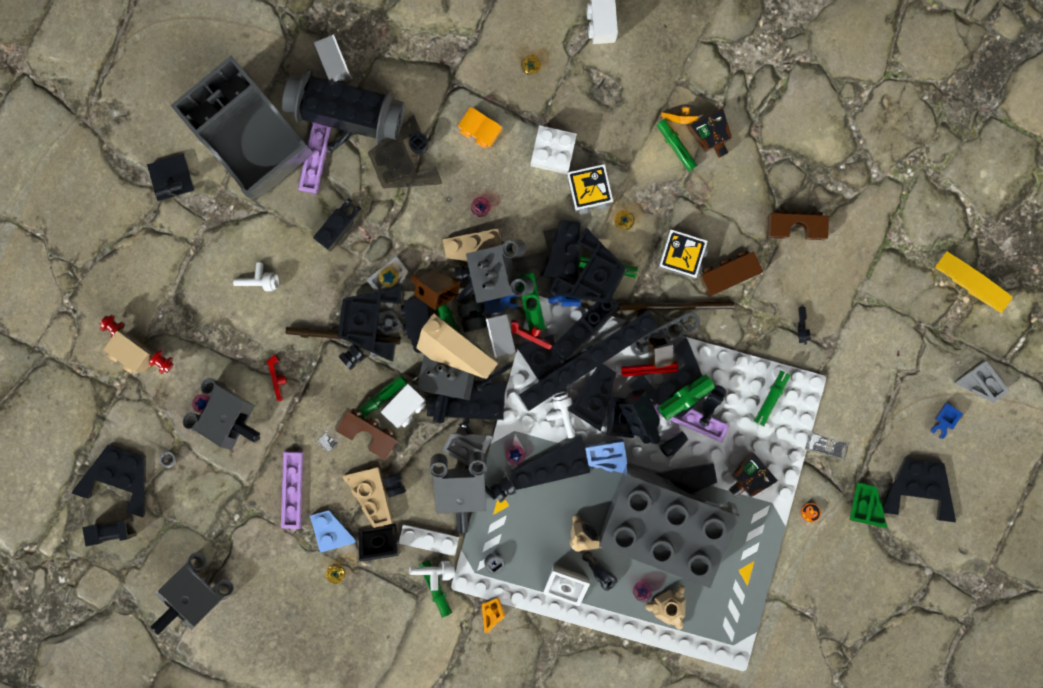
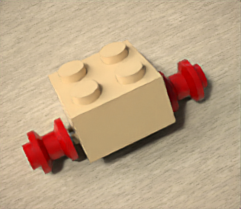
M113 314L110 316L106 315L100 321V330L111 332V339L103 349L108 353L106 356L114 362L119 361L122 363V368L131 374L133 372L136 374L145 373L150 366L156 365L159 367V373L163 374L164 372L168 373L173 368L172 357L166 359L161 349L155 352L129 332H124L125 323L114 321L115 316Z

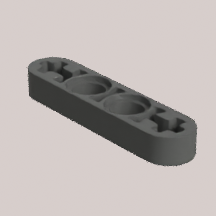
M687 313L653 330L638 341L642 344L646 342L645 337L650 339L654 333H659L661 336L667 335L669 340L672 341L696 329L700 324V318L696 313ZM688 316L691 318L695 317L694 326L692 327L689 324L685 326L686 331H683V327L678 321L682 320V323L688 321ZM676 324L679 327L677 335L669 333L670 325ZM636 342L631 345V351L635 355L640 356L648 353V345L642 348L643 352L635 350Z

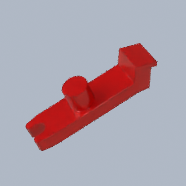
M511 320V333H516L549 350L551 349L553 343L539 336L542 331L540 328L533 327L530 332L520 327V320Z
M273 354L266 362L269 365L278 402L283 401L280 385L286 384L287 381L285 375L278 376L275 364L280 360L276 354Z

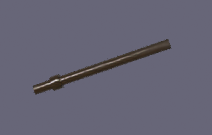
M634 301V303H619V311L634 310V312H641L642 310L734 309V301L657 303Z
M305 326L301 328L286 327L285 334L299 335L301 338H309L310 336L342 339L338 337L339 331L310 329V327ZM377 335L376 342L400 345L401 337Z

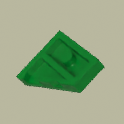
M857 482L849 520L887 528L888 525L876 486Z

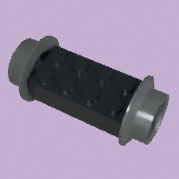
M310 69L303 76L294 73L289 76L282 100L283 111L293 113L297 123L305 120L375 138L378 144L385 137L397 140L403 124L406 106L405 102L394 99L391 90L385 95L313 76V71Z

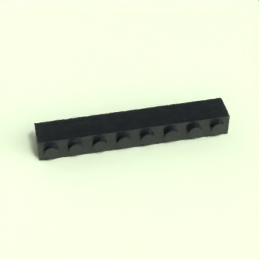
M642 310L515 394L525 410L530 411L659 326L649 310Z

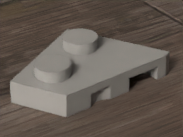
M395 256L366 280L376 292L392 289L402 285L408 269ZM386 303L389 308L393 306V304Z
M986 360L955 381L957 385L993 403L1010 392Z
M452 433L442 451L469 466L470 455L477 451L485 454L494 436Z

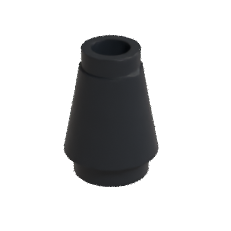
M681 431L662 440L659 448L669 458L680 450L688 441V438Z

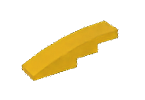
M946 251L935 266L937 270L952 278L953 282L968 290L969 294L1001 314L1013 299L1010 294L948 251Z

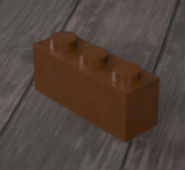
M746 250L738 254V259L731 261L729 258L720 262L721 266L716 269L711 266L703 270V275L699 276L708 297L763 273L754 251L748 253Z

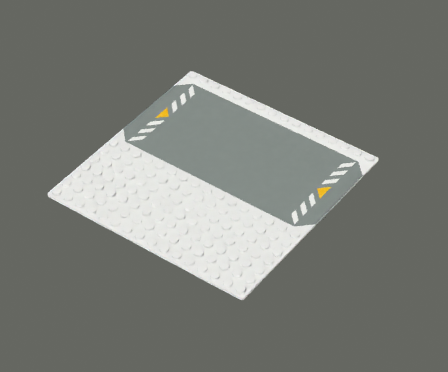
M539 296L546 327L539 336L553 335L554 342L556 343L588 309L576 306H562V302L559 301L555 304L548 303V298ZM533 297L531 298L530 308L537 305V300ZM609 316L568 358L627 320ZM526 319L523 328L529 331ZM654 333L651 338L659 337L661 334ZM521 336L519 343L530 340ZM680 336L671 341L673 348L684 338H687L702 375L706 374L714 385L723 386L727 391L726 398L715 408L711 416L729 424L722 443L671 420L666 421L665 418L659 416L660 425L657 427V430L661 437L658 444H653L652 442L644 444L639 436L626 438L605 435L607 410L601 432L569 411L575 437L582 435L584 448L585 445L623 439L627 463L648 472L656 473L714 463L717 483L692 493V495L719 504H727L728 501L734 503L740 517L711 588L599 547L593 550L575 551L569 544L573 525L572 517L578 514L582 521L588 522L598 532L599 536L623 474L589 466L590 473L515 490V494L512 496L508 495L501 503L497 498L493 500L486 493V511L471 513L468 532H466L451 585L452 590L490 601L499 598L501 604L745 671L749 663L826 377L821 374ZM648 337L644 338L646 342L642 344L639 341L636 342L635 350L643 352L642 348L648 345ZM630 345L603 363L616 372L610 396L625 398L634 391L630 389L629 385L641 375L623 377L621 375V367L652 364L648 353L640 356L635 355L631 351ZM518 349L505 391L504 421L497 420L493 434L494 437L487 456L485 485L490 490L492 485L499 484L501 479L505 477L509 479L514 487L511 470L575 439V437L568 438L563 418L547 421V413L561 410L554 409L553 396L530 411L525 410L515 393L537 378ZM673 352V362L678 363L679 370L684 366V363ZM559 357V361L561 364L564 361ZM595 369L567 386V391L557 394L568 393L573 403ZM781 370L785 372L781 381H783L786 373L791 375L783 390V395L778 399L765 427L759 425L763 416L759 423L753 420L762 407L770 391V386L773 385ZM676 372L644 375V377L657 389ZM707 396L692 409L703 413V404ZM683 431L688 441L674 456L667 458L659 448L661 441ZM750 452H754L778 481L753 497L748 496L744 491L735 498L728 490L736 483L731 475ZM585 552H591L592 557L596 558L597 562L605 570L616 576L618 582L609 591L602 589L600 582L594 577L589 563L582 559V555ZM491 553L501 555L504 560L503 569L495 574L488 572L484 565L485 558ZM553 565L589 577L590 585L580 606L543 594ZM677 586H683L685 588L683 596L686 599L685 617L683 618L684 627L677 629L675 625H668L655 617L653 611L646 610L645 605L648 602L655 601L657 596L668 590L673 591Z

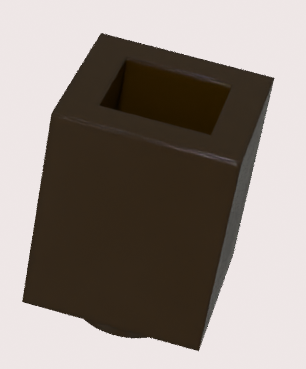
M667 335L648 339V356L655 368H663L673 364V344Z

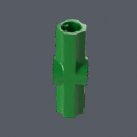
M534 272L517 276L518 279L528 277L534 282L533 292L522 296L529 331L531 332L533 327L545 330L546 327ZM521 283V290L524 291L525 286ZM530 297L537 300V305L533 308L526 305V300Z
M705 374L689 386L686 385L674 393L673 397L660 404L657 408L662 417L668 421L682 410H686L697 403L698 399L712 391L715 386L712 380Z

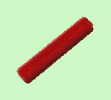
M673 362L672 365L663 368H655L653 364L621 367V375L623 377L678 371L677 362Z

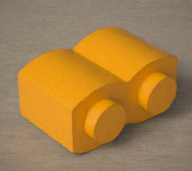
M469 107L458 124L459 133L466 138L470 136L475 138V143L484 149L486 146L491 148L503 130L502 126L472 107Z

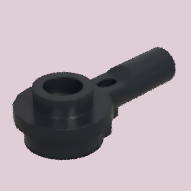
M798 307L799 343L807 345V341H811L810 329H806V307Z

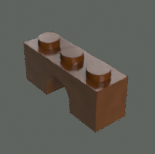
M774 210L773 213L768 215L767 238L787 239L790 237L791 226L798 224L805 230V240L824 241L828 239L829 216L823 215V212H812V215H804V211H793V214H785L784 210Z
M347 407L335 425L336 432L350 440H353L359 432L366 431L370 433L372 439L368 444L369 451L386 460L398 441L395 436L396 433L387 427L385 429L378 426L379 423L372 418L366 419L359 410L355 408L351 410Z

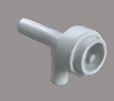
M256 263L255 278H234L233 284L234 286H263L264 291H274L279 287V277L273 272H265L263 274L264 264Z
M568 393L557 394L553 396L554 400L552 402L554 409L561 410L547 413V421L563 418L568 438H573L575 433L568 406L573 404L571 396Z
M441 561L439 567H410L409 574L430 575L431 591L438 590V575L440 580H450L454 577L455 567L450 561Z

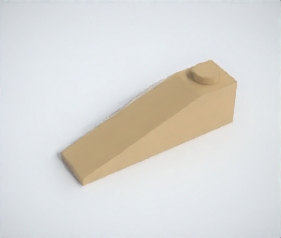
M435 314L431 316L421 330L417 349L433 361L485 379L488 378L498 365L495 360Z

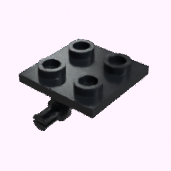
M184 154L147 164L157 201L195 191Z

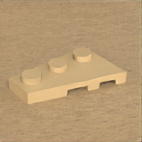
M493 229L443 239L446 258L467 261V253L502 245L500 229Z
M380 467L342 476L351 488L352 494L362 506V510L373 528L394 523Z

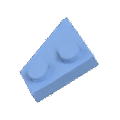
M623 439L585 445L589 466L603 468L610 472L623 473L626 464H628Z
M330 510L310 515L320 553L357 542L356 538L346 530V527L336 519V516Z

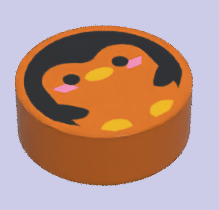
M806 503L802 506L801 516L804 520L815 522L820 518L821 510L818 505Z

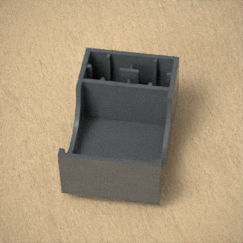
M232 55L170 105L199 141L208 148L240 186L243 194L254 202L314 154Z
M626 464L599 533V547L711 588L740 516L734 503L728 501L727 504H719L701 499L680 489L670 479Z

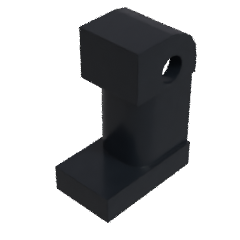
M125 518L119 521L82 527L85 547L110 540L119 539L123 541L135 537L136 532L127 533L126 524L134 521V518Z

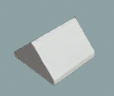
M553 565L543 594L580 606L590 585L589 577Z

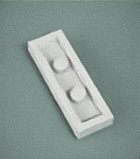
M403 524L399 544L455 556L459 536Z

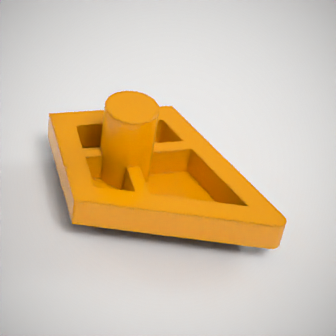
M682 107V113L662 112L661 117L667 121L680 124H692L698 121V116L689 114L690 107Z
M499 598L482 604L484 632L488 633L506 616Z

